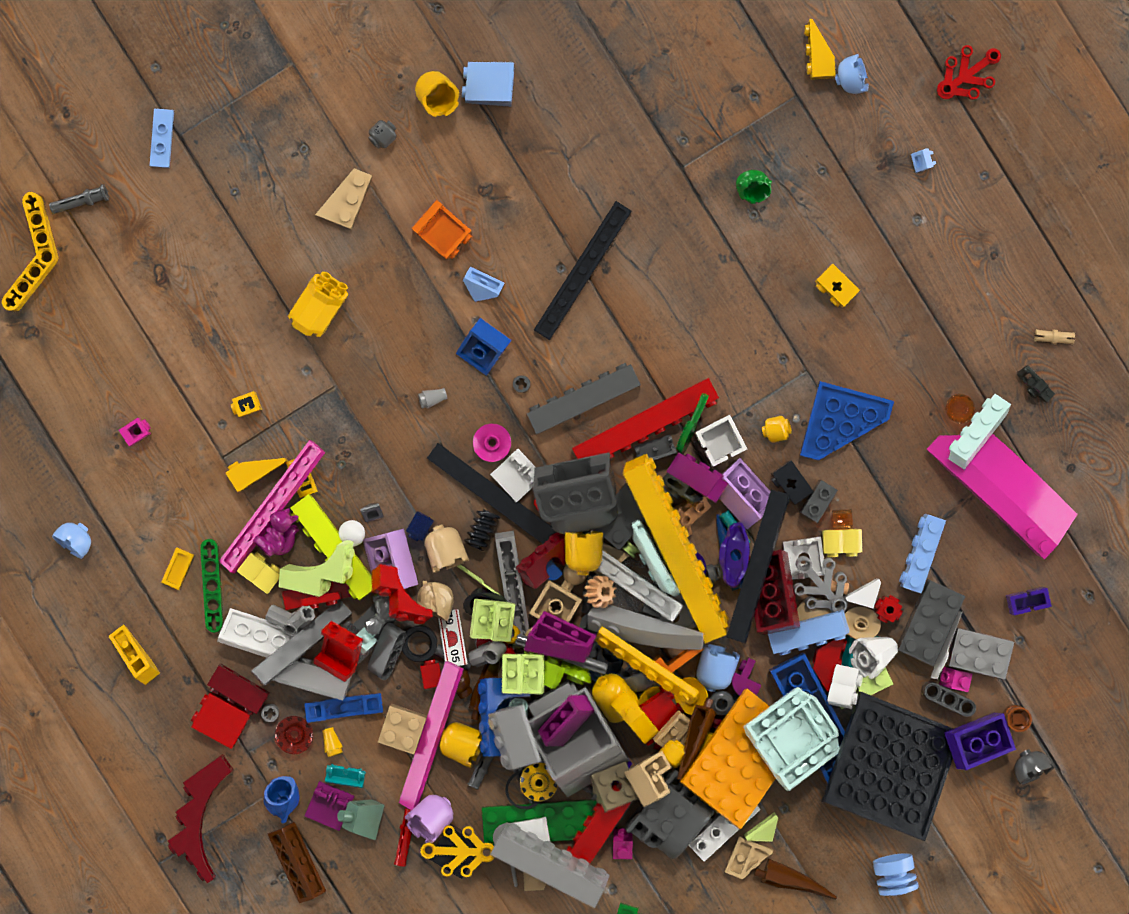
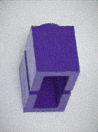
M1046 587L1006 595L1011 615H1019L1031 612V610L1035 611L1052 607Z

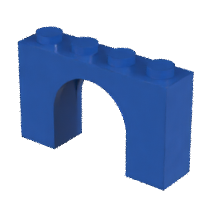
M502 678L480 679L478 684V693L480 694L478 709L481 714L479 730L482 733L480 751L482 752V757L501 756L500 750L494 742V732L488 724V714L495 712L498 705L504 699L530 697V693H502Z

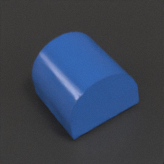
M552 560L547 562L546 571L549 575V580H556L563 575V572Z

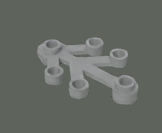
M806 556L799 557L795 562L796 568L801 573H806L817 586H804L802 583H796L794 585L796 595H825L829 599L816 600L813 596H809L805 599V605L809 609L829 608L831 612L845 611L848 603L845 597H843L847 576L841 571L835 574L834 579L837 582L834 594L831 591L833 569L836 566L833 559L826 558L823 561V567L825 568L823 581L812 569L810 559ZM806 561L805 565L800 566V562ZM828 562H832L830 567H826ZM843 575V579L839 581L838 577ZM798 587H802L800 592H797ZM814 600L812 605H808L809 601ZM837 601H840L839 606H835Z

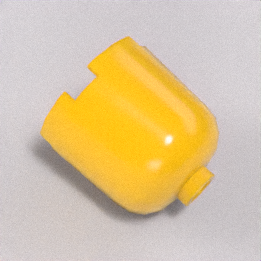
M438 71L426 72L416 82V97L430 115L434 117L448 116L458 106L459 90L444 74Z
M591 531V534L565 532V560L568 568L578 571V575H589V571L597 570L602 562L603 532Z
M611 673L597 679L592 688V698L610 722L618 723L622 722L623 719L610 704L623 692H626L637 705H639L640 701L636 693L631 690L621 676Z
M451 723L446 729H443L439 744L440 751L444 756L468 768H472L473 764L471 761L476 762L480 754L482 733H480V730L462 723Z

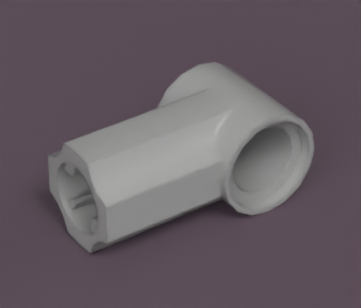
M492 641L488 645L471 650L468 654L469 662L472 666L476 667L488 663L495 664L502 657V654L506 652V645L503 641Z

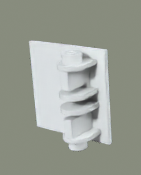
M517 449L490 475L517 502L533 487L534 468L536 467Z

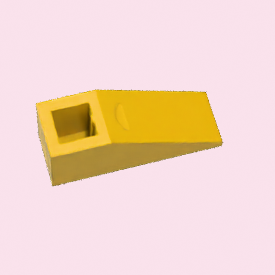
M809 19L808 25H805V36H808L809 44H806V56L809 55L810 63H807V75H810L811 80L833 79L836 76L835 56L813 19Z

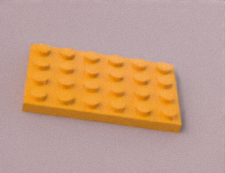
M749 689L743 690L680 781L681 784L738 829L743 827L776 779L746 735L743 727L770 707Z

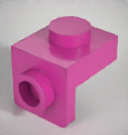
M943 667L939 685L968 692L973 674Z
M623 828L614 829L613 859H632V832H628Z

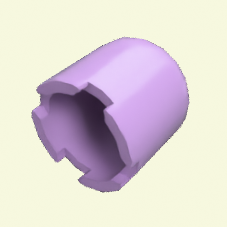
M428 795L405 816V819L409 821L406 825L417 838L422 836L426 839L425 843H433L441 835L443 829L450 825L453 820V810L450 801L438 795Z

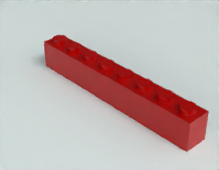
M707 378L573 447L572 450L577 459L608 452L611 459L614 457V452L618 450L624 452L632 448L631 443L637 441L640 444L649 439L647 435L653 432L657 435L665 431L664 426L670 423L674 426L682 422V417L686 415L692 417L702 393L709 396L705 404L706 408L717 404L716 400L719 399V396L710 379Z

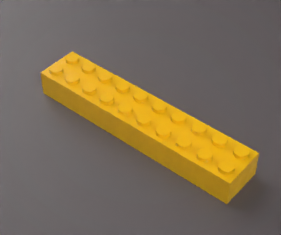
M644 454L626 462L623 474L699 632L704 633V642L708 643L727 634V627H729L727 621H729V617L726 611H722L720 607L721 601L718 594H714L711 589L713 587L712 581L703 572L705 567L702 561H698L695 555L697 551L694 544H690L688 541V531L679 522L681 518L677 509L674 510L671 505L673 501L669 492L665 493L664 481L660 475L657 476L654 470L656 469L654 460L652 458L649 459L648 455Z

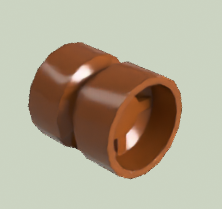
M1010 705L1003 712L1008 727L1015 732L1026 731L1032 724L1030 712L1020 705Z

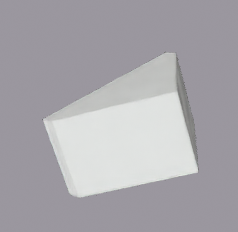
M876 578L843 597L849 602L874 609L881 581Z

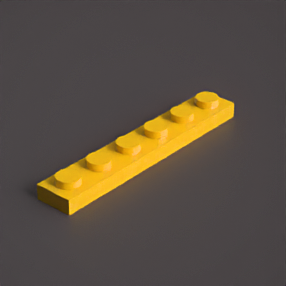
M601 627L598 631L595 641L599 646L608 649L617 658L629 663L633 669L644 673L648 679L657 682L663 689L678 696L682 702L692 704L699 693L698 690L604 627Z

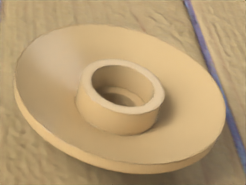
M854 607L845 613L850 630L847 635L855 640L859 638H873L879 633L881 622L873 610L866 607Z

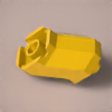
M327 272L315 274L288 315L289 320L291 318L293 320L292 326L306 336H311L312 333L317 334L316 337H321L349 295L347 293V285L339 282Z

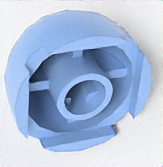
M859 54L845 58L839 64L838 74L835 76L837 85H841L846 92L851 94L866 92L869 87L868 84L864 83L867 73L862 58H858Z
M65 523L52 535L59 545L64 549L66 547L71 551V554L80 559L87 554L91 546V538L87 533L88 528L81 523L78 525Z

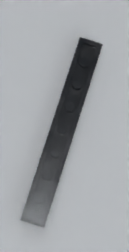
M615 201L534 328V331L548 340L552 338L632 211Z
M437 443L427 457L428 460L542 544L552 534L557 533L548 523L518 501L515 502L510 495L441 444Z
M775 490L770 491L726 638L743 643L747 641L791 496L789 494Z

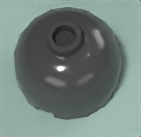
M627 663L628 667L624 670L621 667L617 673L634 692L643 693L654 683L644 673L633 669L629 663Z
M1030 749L1020 753L1021 758L1014 765V773L1020 785L1037 780L1043 773L1048 774L1054 769L1047 755L1040 751L1031 752Z

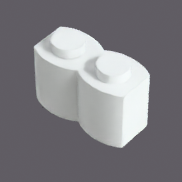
M836 665L827 700L830 705L852 709L853 704H857L858 693H856L857 686H861L863 675H860L859 669Z

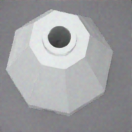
M890 637L859 638L849 648V653H853L851 664L854 668L860 670V675H863V677L869 676L870 679H873L883 671L898 653V645Z

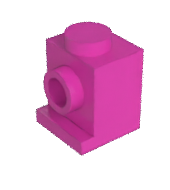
M136 418L121 428L119 432L128 446H134L151 434L149 432L151 427L146 419ZM137 427L141 430L138 435L134 432Z

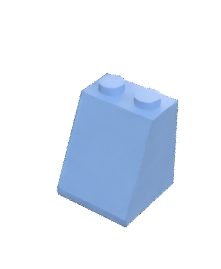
M468 62V67H464L463 78L467 79L466 86H462V98H465V103L511 107L514 63Z

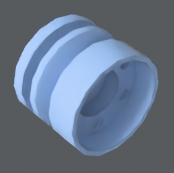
M893 854L873 861L875 875L884 876L876 881L877 885L881 886L878 888L879 895H903L919 887L918 882L913 881L917 878L916 874L907 873L915 868L912 854Z

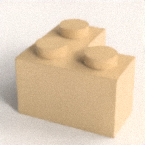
M662 751L624 772L643 807L670 792L661 774L669 770L671 766Z

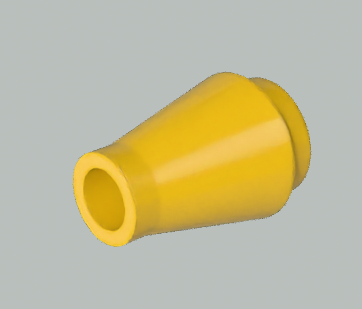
M334 728L322 730L324 749L328 757L343 753V746Z

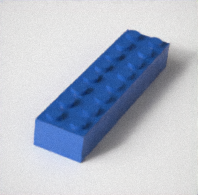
M802 652L769 669L782 696H785L795 687H799L802 691L818 699L838 729V743L840 747L845 731L833 707L828 703V698L806 655ZM837 755L820 767L827 784Z

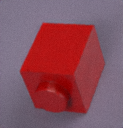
M435 659L426 660L420 666L424 689L437 687L442 673L440 661L435 662Z

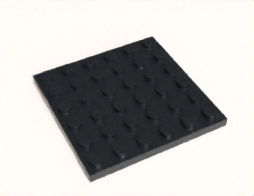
M859 692L857 704L854 705L822 802L911 837L926 841L953 759L944 732L953 728L864 692Z

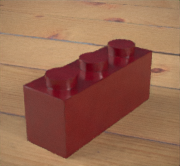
M223 664L218 665L207 684L211 687L210 691L217 695H220V693L225 695L227 701L234 705L237 703L242 705L243 710L251 715L259 713L271 693Z

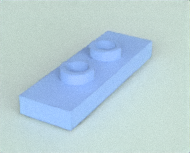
M154 109L150 167L170 168L174 110Z

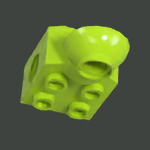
M524 651L523 654H539V653H534V652H530V651ZM551 656L544 657L545 686L556 689L564 673L568 674L567 679L583 685L584 682H592L588 669L562 661L560 664L558 663L559 659Z

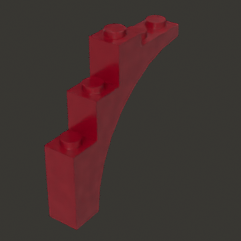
M223 754L183 782L184 791L188 796L192 795L193 799L175 812L177 814L175 816L177 821L181 825L184 824L185 828L168 840L170 851L173 854H177L178 857L186 853V860L190 865L194 864L198 870L196 872L198 877L202 881L205 880L206 883L212 881L216 875L204 851L202 838L203 817L213 791L234 770Z

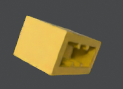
M831 264L815 280L817 289L823 294L826 292L831 297L829 300L836 307H845L860 291L834 264ZM832 283H839L840 286L838 288L840 289V291H833L832 288L834 286L832 285Z

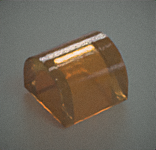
M852 509L832 510L833 530L853 529Z

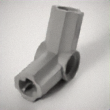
M273 604L270 606L265 620L282 627L288 636L294 637L315 618L314 609L310 606H302L296 612L290 613Z

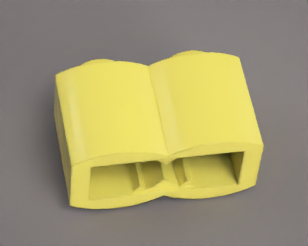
M862 529L822 530L823 553L827 554V557H839V553H846V556H858V553L862 552Z
M251 552L237 572L268 594L279 580L280 568L273 563L271 565L264 561L266 558L261 553Z

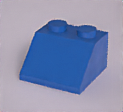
M480 318L455 354L487 376L511 342V339Z

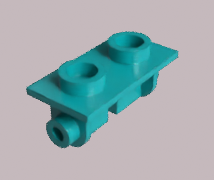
M331 764L327 765L325 782L363 788L366 772L362 771V768L348 767V769H345L343 766Z

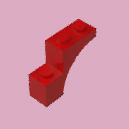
M380 564L372 570V593H378L380 596H389V617L396 618L398 621H414L415 624H424L433 617L432 609L419 605L406 593L400 582L398 567Z

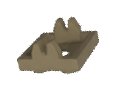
M626 762L590 776L594 786L593 794L597 795L596 801L602 804L605 812L639 799L624 773L629 770ZM613 781L621 783L622 788L620 791H614L611 788Z

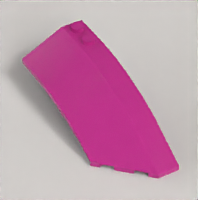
M994 434L989 437L965 470L948 459L951 451L949 450L950 445L954 440L958 441L961 436L939 435L926 450L1003 521L1037 556L1045 559L1058 546L1076 518L1077 513Z

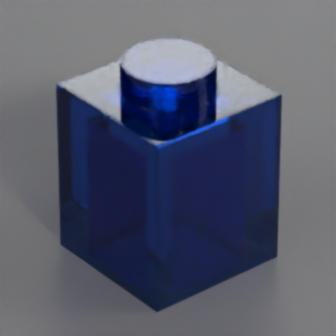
M417 511L406 529V532L409 533L408 537L417 542L419 539L423 541L435 520Z

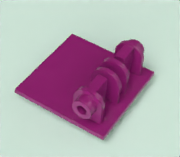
M319 781L305 817L340 831L343 822L338 821V812L346 810L348 802L353 801L354 795Z

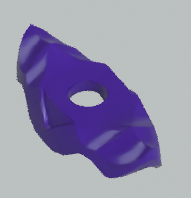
M741 522L734 523L728 528L719 552L723 580L731 588L739 586L749 563V539L746 529ZM736 549L740 550L742 554L738 561H734L731 557V553Z

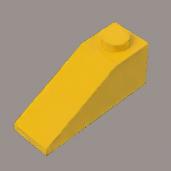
M287 458L241 462L240 464L236 461L228 466L229 471L226 472V475L237 492H241L285 464L288 460Z
M124 624L109 635V638L135 679L146 685L160 674L152 659Z
M623 692L610 704L644 744L659 732L626 692Z

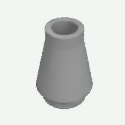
M445 389L425 390L419 393L418 399L421 408L429 409L439 402L446 400L447 394Z

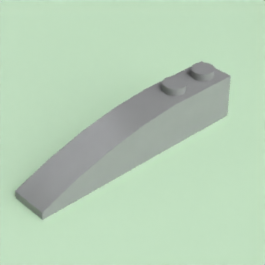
M514 530L495 533L504 596L507 602L516 604L513 625L519 628L521 634L525 635L529 629L522 578L515 568L519 564ZM512 629V636H511V638H512V637L514 636V634H515L514 629ZM512 644L513 649L523 648L522 646Z
M608 605L606 608L592 607L587 615L589 630L598 632L601 627H604L625 641L662 648L703 649L704 633L613 605Z

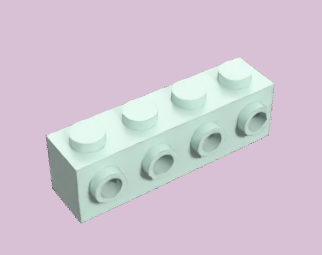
M996 394L991 399L987 398L982 405V411L980 413L976 412L972 417V424L969 427L965 426L961 431V438L958 441L954 440L950 445L949 450L951 451L948 459L965 470L1007 416L1011 404Z

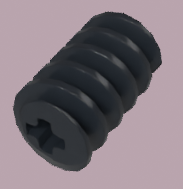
M485 509L476 512L480 518H473L477 525H470L474 532H467L471 539H464L468 545L484 551L481 547L488 546L484 540L491 539L487 533L494 532L490 526H497L493 519H500V516Z

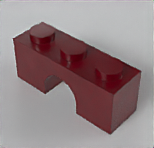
M558 532L552 534L544 544L536 547L532 554L523 558L520 564L515 567L525 585L536 589L549 578L546 565L551 558L556 563L566 564L564 534Z

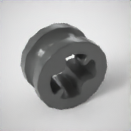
M523 375L517 376L513 381V387L518 392H526L531 385L529 378ZM521 378L527 383L526 388L523 387L522 390L519 389V385H516L517 380L521 381Z

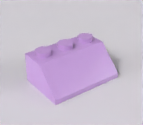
M739 458L722 473L724 475L722 479L728 482V485L719 499L748 529L763 517L770 490Z
M404 529L363 540L371 574L372 570L380 564L398 567L400 582L404 589L418 585Z

